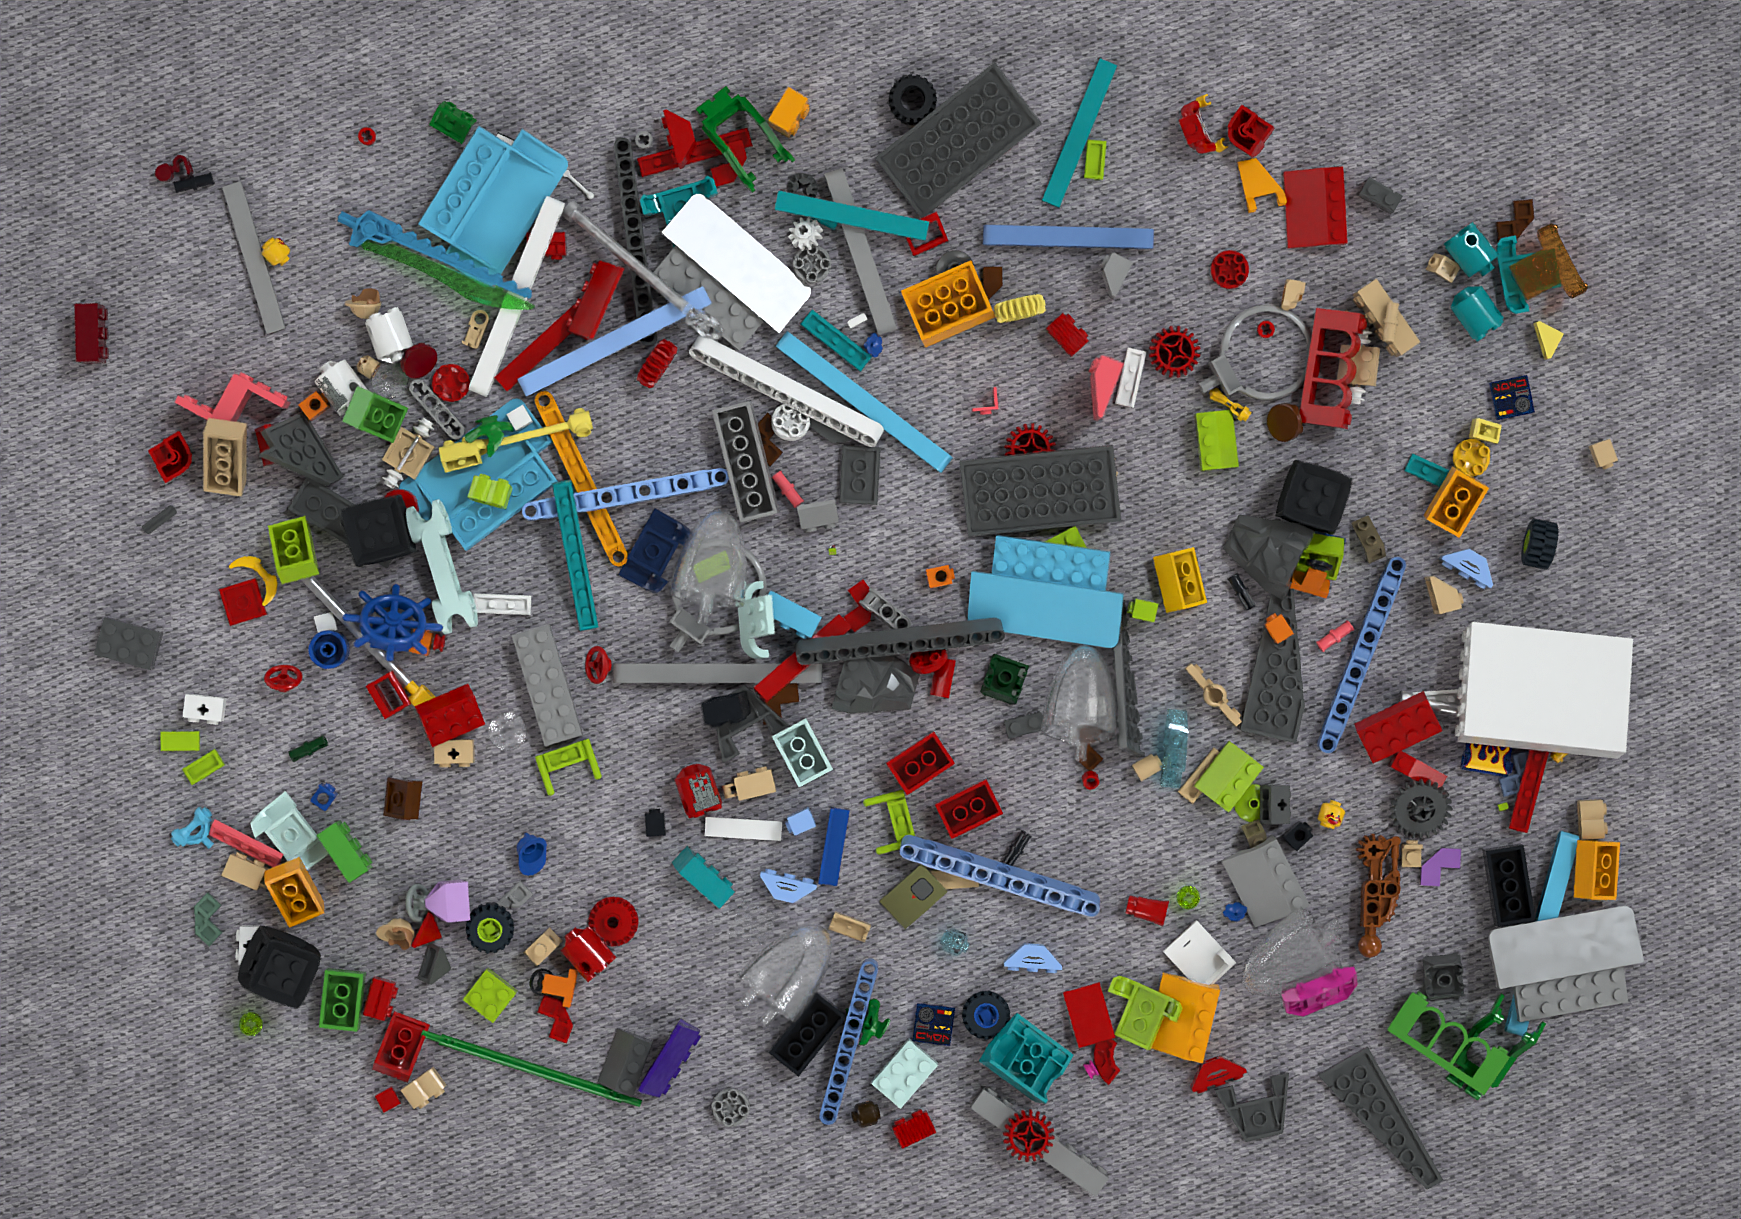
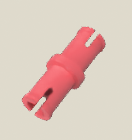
M782 471L772 476V479L782 490L781 494L788 498L794 508L804 502L794 489V484H790Z
M1346 620L1335 630L1331 629L1329 634L1317 641L1316 644L1324 652L1333 644L1341 642V639L1351 631H1354V628Z

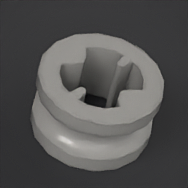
M641 131L636 135L635 142L639 148L647 149L652 145L653 139L650 133ZM640 136H648L649 140L647 141L649 143L647 145H645L644 143L640 144Z

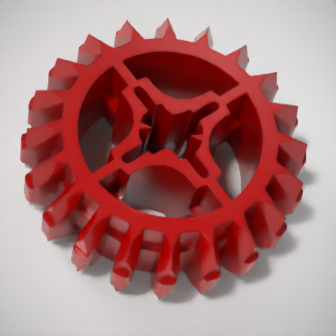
M1170 326L1169 333L1163 328V336L1160 333H1156L1155 335L1159 340L1152 339L1151 342L1156 345L1149 346V350H1154V353L1149 354V357H1155L1156 359L1151 364L1158 363L1159 366L1155 370L1158 371L1162 367V375L1169 371L1170 378H1172L1173 372H1176L1177 378L1180 377V371L1187 375L1186 368L1193 371L1194 368L1190 364L1197 365L1198 361L1194 360V357H1200L1199 353H1195V351L1201 349L1200 346L1194 347L1198 339L1191 341L1190 338L1194 334L1191 333L1187 336L1188 329L1186 328L1181 333L1180 326H1177L1176 332H1174L1173 326ZM1170 336L1179 337L1174 345L1162 342ZM1184 340L1189 345L1190 356L1182 351ZM1178 345L1177 352L1180 355H1175V357H1172V352L1170 351V348L1172 347V349H1174V347ZM1159 348H1162L1168 354L1166 363L1160 358ZM1179 358L1187 361L1181 367H1170L1175 359Z
M662 339L656 345L637 375V380L640 384L649 389L656 385L677 353V347L672 342Z
M1034 423L1031 424L1030 429L1027 428V424H1023V431H1021L1019 426L1016 427L1017 435L1013 431L1010 432L1014 438L1006 439L1011 445L1004 446L1005 449H1010V452H1006L1005 455H1015L1014 451L1027 453L1025 449L1020 448L1028 447L1030 440H1032L1031 444L1034 445L1033 447L1040 450L1033 451L1032 453L1054 451L1050 450V447L1055 446L1056 443H1049L1048 440H1051L1053 436H1045L1048 433L1047 429L1041 433V425L1037 427V430H1034ZM1029 433L1028 441L1025 445H1015L1020 436ZM1035 434L1042 438L1046 448L1038 447L1035 444Z
M1029 1109L1028 1115H1025V1111L1021 1110V1117L1014 1113L1016 1120L1008 1119L1012 1125H1004L1009 1130L1003 1132V1136L1009 1137L1003 1140L1005 1144L1010 1143L1006 1147L1007 1151L1014 1149L1011 1152L1012 1156L1019 1153L1018 1160H1021L1024 1155L1025 1162L1029 1161V1156H1032L1033 1161H1036L1035 1155L1037 1154L1042 1159V1151L1047 1154L1049 1153L1046 1146L1053 1147V1143L1048 1140L1055 1139L1054 1135H1049V1133L1054 1132V1128H1047L1051 1125V1121L1044 1123L1047 1118L1046 1115L1039 1118L1040 1112L1036 1111L1035 1116H1033L1032 1109ZM1027 1121L1026 1127L1023 1130L1014 1131L1018 1124ZM1033 1121L1043 1127L1045 1134L1033 1130ZM1030 1126L1031 1134H1034V1136L1030 1137L1028 1143L1026 1140V1136H1023L1028 1133ZM1013 1137L1025 1142V1150L1016 1146ZM1043 1140L1038 1148L1031 1150L1034 1141Z

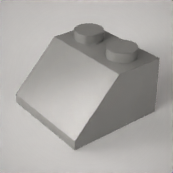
M1113 252L1110 256L1106 255L1100 265L1103 268L1101 273L1109 298L1111 299L1116 297L1133 262Z
M835 499L797 506L801 530L805 529L806 533L817 531L818 526L824 525V528L828 529L836 527L835 523H839Z

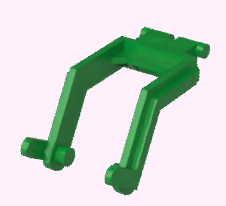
M725 86L713 95L715 99L713 102L710 99L706 100L696 108V111L699 115L704 113L707 116L702 121L703 132L724 155L743 185L753 193L755 191L753 181L756 180V177L752 172L748 174L745 172L730 148L716 133L717 127L737 111H746L760 127L776 151L772 156L777 163L781 160L784 163L788 160L793 163L795 159L782 146L766 120L746 97H740L738 94L731 99L728 95L730 90Z
M1499 994L1490 1012L1478 1020L1470 1029L1468 1039L1478 1037L1481 1032L1493 1023L1500 1024L1503 1021L1504 1016L1501 1014L1502 1009L1499 1006L1505 995ZM1542 1021L1536 1031H1533L1531 1034L1526 1031L1521 1041L1513 1046L1508 1054L1510 1058L1492 1083V1088L1499 1086L1518 1056L1537 1043L1546 1025L1545 1022ZM1474 1041L1465 1046L1455 1061L1459 1065L1458 1069L1471 1078L1479 1069L1477 1065L1467 1059L1466 1054ZM1451 1073L1446 1077V1080L1458 1088H1461L1465 1083ZM1468 1084L1464 1089V1092L1477 1101L1482 1096L1481 1093Z

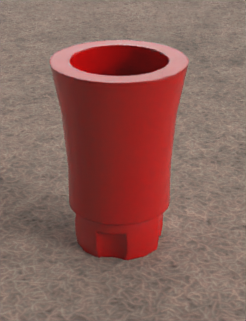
M1129 896L1125 913L1163 927L1169 901Z

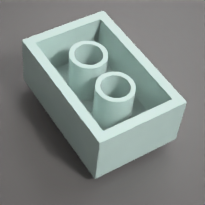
M807 718L772 735L798 787L833 770Z
M908 1038L872 1079L871 1084L901 1109L936 1069L938 1062Z

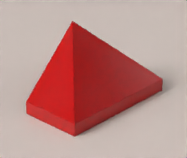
M429 911L411 947L416 948L442 937L435 915Z

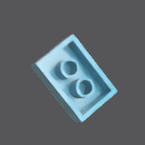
M770 590L768 595H772L773 619L780 621L779 626L787 630L790 627L797 630L796 635L804 639L807 636L811 638L822 617Z

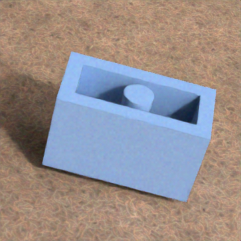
M809 807L788 815V821H785L789 833L793 832L794 835L816 827Z

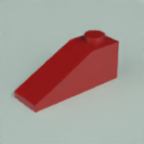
M1403 751L1395 753L1388 764L1389 767L1417 782L1420 779H1423L1424 783L1427 780H1431V785L1437 782L1438 787L1443 786L1448 777Z

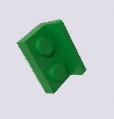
M443 101L437 107L429 125L463 144L477 120L473 118L472 114L456 108V105L452 102Z

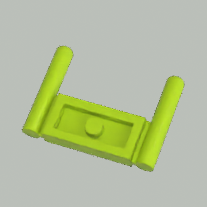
M589 738L535 756L547 795L552 796L555 793L548 772L586 759L590 763L594 778L596 780L601 779L602 775Z
M903 789L863 800V804L866 807L887 802L897 842L877 847L876 853L878 855L899 850L904 836H915Z

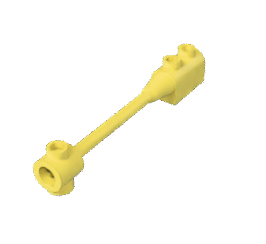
M578 408L574 410V414L569 416L568 422L504 437L500 446L568 429L578 437H587L593 429L590 413L583 408ZM463 437L462 442L455 444L451 440L445 441L443 446L439 447L441 463L445 473L483 464L481 456L487 453L488 439H476L469 443Z

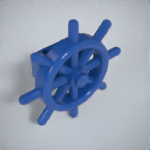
M398 584L392 586V594L381 595L375 598H371L363 590L360 591L358 595L366 603L361 611V615L344 614L342 617L344 621L359 623L363 636L354 641L356 648L369 642L370 648L386 651V660L388 662L393 661L395 651L408 652L412 647L422 655L427 654V648L420 643L425 630H443L441 624L426 622L422 609L431 604V599L425 598L416 603L405 596L399 595L400 586ZM390 607V611L387 612L383 608ZM398 608H399V609H402V610H405V611L402 612V613H399V612H398ZM376 612L381 617H373L371 614ZM410 616H413L416 621H409L405 619L409 618Z

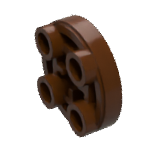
M1281 403L1270 409L1267 415V427L1270 434L1276 440L1287 442L1294 440L1298 435L1302 434V419L1299 408L1296 405Z

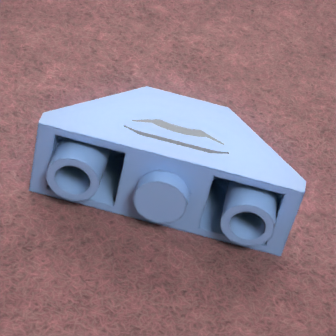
M1471 549L1440 556L1439 560L1443 561L1441 565L1449 570L1455 568L1459 571L1458 575L1467 580L1469 577L1476 581L1475 585L1484 590L1486 587L1492 588L1493 582L1487 559Z
M766 868L760 874L773 898L785 902L794 903L814 891L817 887L813 879L803 877V880L795 879L796 875L784 873V876L776 874L777 871Z
M1024 943L1004 960V967H1008V970L1019 971V967L1027 968V971L1030 972L1046 969L1047 973H1057V970H1062V965L1043 944Z

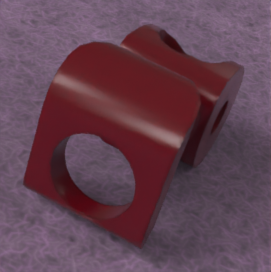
M177 155L173 159V165L166 163L159 165L155 169V176L159 181L165 183L172 181L175 172H181V162H184L189 176L193 175L194 171L187 157Z

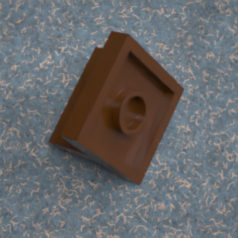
M387 777L383 816L401 820H418L423 781Z

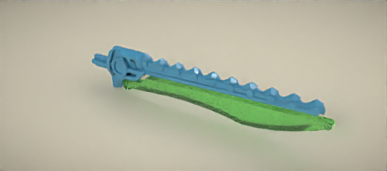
M368 210L361 217L355 218L342 211L338 216V222L353 229L351 241L349 242L350 246L359 247L362 245L364 250L418 269L447 285L465 299L504 309L532 310L535 308L534 304L503 291L506 289L530 299L532 291L529 287L518 289V284L514 280L503 282V276L500 273L489 275V270L486 266L475 268L474 262L471 259L460 261V255L457 252L446 254V249L443 245L432 247L431 241L428 238L417 240V234L414 231L403 233V228L400 224ZM369 240H372V241H375V242H378V243H381V244H386V243L395 241V242H397V243H399V244H402V245H404V246H406V247H409V248H411V249H413V250H416V251H418V252H420V253H423V254H425V255H427V256H430V257H432V258H434V259H437V260H439V261H441V262H444V263H446V264H448V265H451V266H453V267H455V268H458V269H460V270H462V271H465V272H467V273H469V274H472V275H474V276H476V277H478V278H481V279H483V280H485V281H488V282H490V283H492V284H495L496 287H492V286H490V285H488V284H485V283H483V282H481V281H479V280H476V279H474V278H472V277H469V276H467V275H465V274H462V273H460V272H458V271H455V270H453V269H451V268H448V267H446V266H444V265H441V264H439V263H437V262H434V261H432V260H430V259H427V258H425V257H423V256H420V255H418V254H416V253H413V252H411V251H409V250H407V249H404V248H402V247H400V246H397V245H395V244H389V245H386V246H382V245H379V244H376V243H373V242H369Z

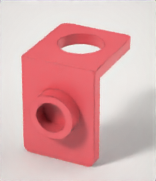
M993 387L994 406L972 408V412L980 411V415L992 414L991 410H998L997 387Z

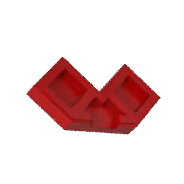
M742 139L725 143L743 167L747 155ZM729 163L710 168L716 187L734 182L737 178V174Z
M864 579L848 590L859 605L844 616V619L852 627L854 633L869 623L871 619V612L859 604V601L863 600L869 593V586Z
M543 995L537 1013L555 1019L549 1038L567 1044L573 1023L566 1008L563 1007V1001Z

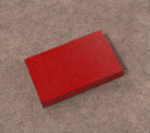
M1100 982L1063 992L1078 1048L1116 1038Z

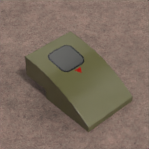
M919 864L879 902L906 929L948 891L924 865Z

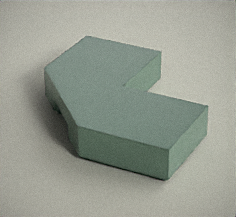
M207 892L194 906L195 934L205 944L211 946L223 932L209 919L222 905Z

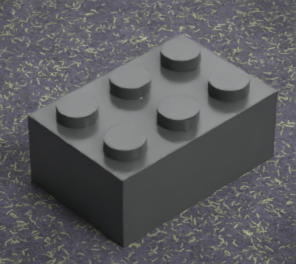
M104 617L94 655L153 670L164 632Z

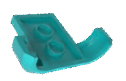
M705 176L704 179L652 195L644 194L640 199V204L644 216L663 213L666 225H668L693 195L702 194L710 199L716 196L718 192L714 179Z
M1516 235L1501 238L1496 245V251L1499 253L1497 261L1507 309L1513 314L1530 311L1529 305L1524 298L1525 293L1561 287L1555 250L1550 249L1517 256Z

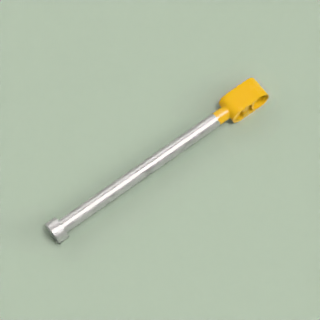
M314 576L301 579L357 639L363 636L359 623L343 620V615L349 613ZM369 642L364 644L366 649L388 672H394L399 683L410 694L408 698L414 707L436 697L423 684L419 687L394 660L388 662L384 650L370 648Z

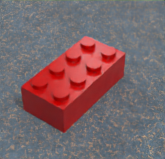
M1424 691L1354 723L1356 731L1373 764L1443 731Z

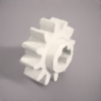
M800 217V223L794 221L795 228H789L792 234L788 236L795 248L799 247L801 251L805 249V246L809 250L812 249V244L818 246L816 240L823 238L820 235L823 229L819 226L818 221H813L810 217L806 221Z

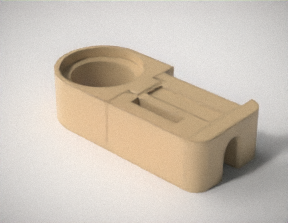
M477 310L472 314L469 321L471 327L469 326L465 341H462L464 345L474 349L479 348L489 323V315L485 311ZM479 313L484 314L486 317V321L483 324L475 322V316Z

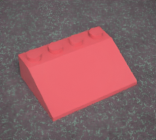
M1104 355L1092 361L1088 371L1091 373L1093 420L1095 421L1103 417L1124 365Z

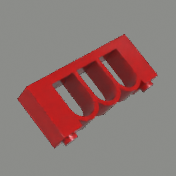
M1316 308L1300 406L1302 423L1348 430V425L1352 421V415L1347 408L1352 401V392L1347 384L1353 381L1357 373L1355 362L1351 358L1360 350L1361 340L1358 334H1363V330L1366 329V315ZM1326 330L1347 332L1352 339L1349 350L1344 353L1324 352L1323 346ZM1322 356L1343 359L1347 364L1346 375L1339 380L1318 378ZM1317 383L1339 386L1343 391V399L1340 404L1334 407L1314 405Z

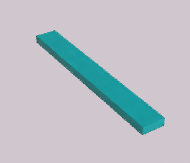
M1101 58L1099 59L1043 196V202L1060 208L1117 65Z
M778 191L774 209L776 211L926 241L929 221Z
M571 480L552 483L579 630L599 628Z

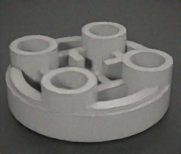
M812 244L811 250L806 246L803 251L799 249L793 259L795 274L806 283L821 282L828 276L831 270V258L824 248Z
M725 1088L719 1091L712 1101L714 1118L726 1127L740 1125L749 1115V1099L744 1092L737 1088Z

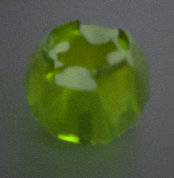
M1183 886L1177 892L1176 901L1183 909H1193L1200 902V893L1193 886ZM1188 892L1190 895H1193L1189 903L1187 900H1183V897H1186Z
M255 1012L245 1013L239 1020L240 1031L247 1036L257 1035L263 1028L262 1018ZM250 1019L252 1022H255V1025L252 1027V1029L250 1026L246 1025V1023H248Z

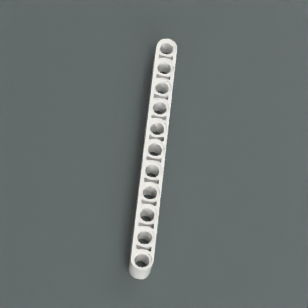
M547 196L544 200L512 280L518 284V289L532 288L565 207V203ZM509 290L507 291L468 390L487 397L527 298Z
M699 335L689 350L690 356L695 360L866 446L875 447L884 432L883 426L878 422L707 336Z

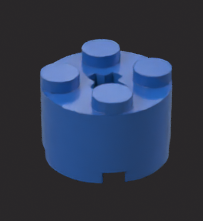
M321 631L313 637L309 644V656L321 668H337L348 659L350 645L347 638L338 631ZM328 644L334 649L331 651V655L325 651V648H328Z

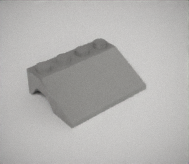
M1273 834L1268 836L1263 843L1251 849L1241 850L1221 860L1243 905L1247 907V913L1255 927L1290 916L1310 906Z

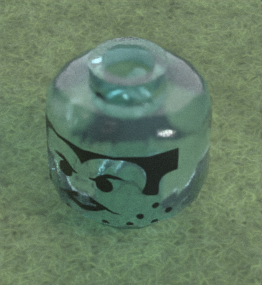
M951 928L949 931L946 930L940 941L943 951L954 956H959L962 952L966 953L970 945L967 942V934L955 928Z

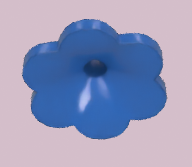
M872 333L867 338V342L864 343V348L867 349V352L872 357H878L879 353L882 352V338L876 333Z
M1240 902L1228 904L1225 907L1226 910L1223 911V915L1229 918V920L1237 922L1245 917L1247 907L1242 906Z

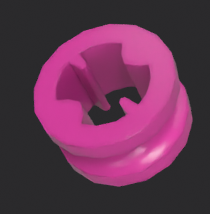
M1091 1060L1089 1064H1083L1091 1079H1093L1094 1075H1099Z

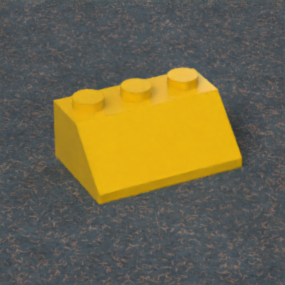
M1194 547L1153 557L1166 613L1207 603Z

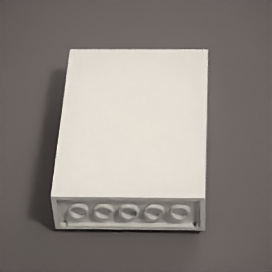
M1472 622L1462 632L1461 641L1464 642V650H1461L1460 654L1463 668L1459 670V680H1462L1461 687L1458 688L1457 694L1458 699H1460V706H1457L1456 717L1459 718V725L1455 727V736H1458L1457 742L1615 759L1626 753L1633 639Z

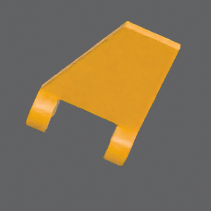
M1257 158L1237 162L1248 213H1253L1257 210L1255 197L1276 194L1278 207L1286 205L1287 200L1284 190Z

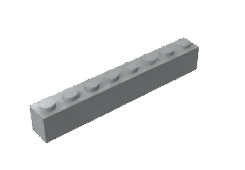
M983 1087L970 1105V1108L1003 1132L1009 1131L1004 1125H1012L1008 1119L1012 1118L1015 1121L1014 1113L1021 1117V1109L1019 1112L1012 1108L1014 1105L1005 1098L1002 1101L997 1097L998 1093L990 1087L988 1089ZM1027 1121L1018 1124L1014 1131L1023 1130L1026 1127ZM1034 1122L1032 1124L1034 1131L1045 1134L1043 1127L1039 1123ZM1030 1126L1028 1133L1023 1136H1026V1140L1028 1143L1030 1137L1034 1136V1134H1031ZM1053 1132L1049 1135L1055 1136L1054 1140H1048L1053 1143V1147L1046 1146L1049 1153L1047 1154L1042 1151V1159L1096 1197L1109 1179L1106 1174L1108 1171L1100 1165L1095 1167L1091 1164L1092 1160L1084 1154L1078 1155L1075 1153L1076 1148L1069 1143L1064 1145L1059 1141L1061 1138ZM1013 1137V1139L1025 1146L1023 1140ZM1043 1140L1034 1141L1031 1150L1038 1148Z

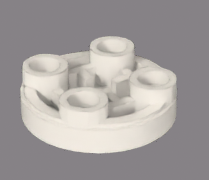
M782 404L773 413L771 420L772 429L781 439L787 441L799 440L806 435L809 429L810 417Z

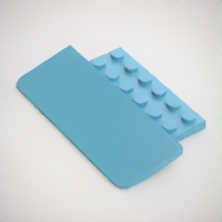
M478 126L418 225L450 243L446 249V254L457 252L460 255V261L471 259L474 262L475 268L486 266L489 270V275L501 274L537 218L547 196L550 197L567 170L568 161L565 156L524 129H521L513 144L510 145ZM456 268L469 278L473 279L474 281L478 282L479 284L485 287H491L494 285L488 281H485L481 278H478L472 274H469L465 271Z
M520 399L510 400L490 415H497V421L509 422L511 424L506 414L521 405H524L533 423L518 432L515 431L512 425L513 432L502 431L504 437L543 428ZM482 423L478 424V425H477L476 427H474L472 430L476 429V428H477L478 426H480ZM547 434L499 446L491 458L488 457L487 453L481 456L483 464L446 473L441 463L440 454H438L424 465L416 480L411 477L406 478L401 482L399 489L410 491L416 496L419 515L425 520H430L432 517V501L441 500L448 513L452 533L467 551L521 511L526 503L533 502L552 487V483L558 482L539 456V453L551 445L553 441ZM480 436L477 439H488V437ZM462 439L457 440L454 444L462 442ZM486 474L491 477V480L497 481L498 478L509 481L513 489L507 509H500L469 500L467 496L474 475Z
M997 535L992 574L977 571L971 572L968 620L998 618L1002 622L1004 632L1112 648L1119 641L1124 593L1106 591L1111 552Z

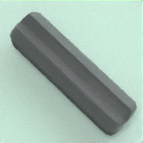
M169 505L142 526L143 530L150 534L177 514L174 506Z

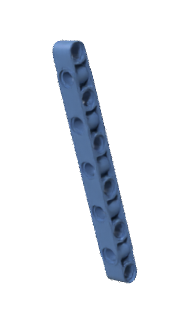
M1392 557L1387 561L1374 591L1322 726L1317 745L1319 750L1324 753H1332L1336 749L1349 719L1406 568V563L1401 557ZM1394 560L1400 562L1401 566L1398 571L1392 569L1391 565ZM1380 596H1384L1387 599V603L1383 607L1378 604ZM1368 631L1373 634L1371 642L1364 640V634ZM1354 667L1359 670V675L1356 678H1352L1350 675V670ZM1339 703L1345 705V711L1342 714L1336 711ZM1325 739H1329L1332 743L1331 747L1327 750L1322 746Z
M906 835L901 840L900 855L907 860L1070 912L1090 917L1096 916L1099 913L1100 897L1094 892L913 835Z

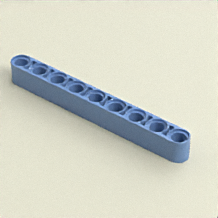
M983 225V245L1153 249L1154 229Z
M872 958L865 959L861 965L820 1111V1120L826 1125L833 1124L836 1121L877 976L878 963ZM871 964L875 970L868 973L865 971L864 966ZM865 982L869 985L870 989L863 991L860 989L859 984ZM856 1001H862L864 1003V1008L857 1009L854 1006V1003ZM856 1019L859 1022V1026L851 1027L849 1021ZM850 1037L854 1040V1044L848 1046L844 1043V1039ZM846 1056L849 1058V1062L842 1064L839 1061V1057ZM841 1074L844 1080L837 1082L834 1079V1075ZM835 1092L839 1098L832 1100L829 1098V1094ZM827 1110L832 1111L834 1117L826 1118L824 1112Z

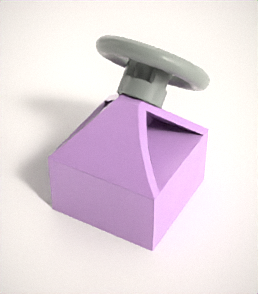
M463 880L439 881L430 893L422 884H414L406 895L408 916L415 922H421L430 911L445 922L469 921L468 882ZM419 889L423 895H418L416 890ZM412 898H413V900H414V902H413V904H414V909H413V910H412V906H411V900H412ZM419 911H423V913L420 916H418Z

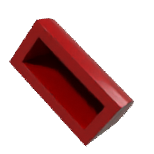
M947 659L940 669L934 671L930 695L949 698L956 660Z

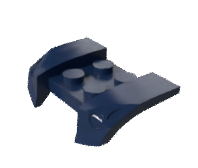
M655 508L627 557L626 564L623 565L618 575L652 593L660 592L669 582L661 576L677 546L680 543L688 548L691 536L690 529L678 520Z

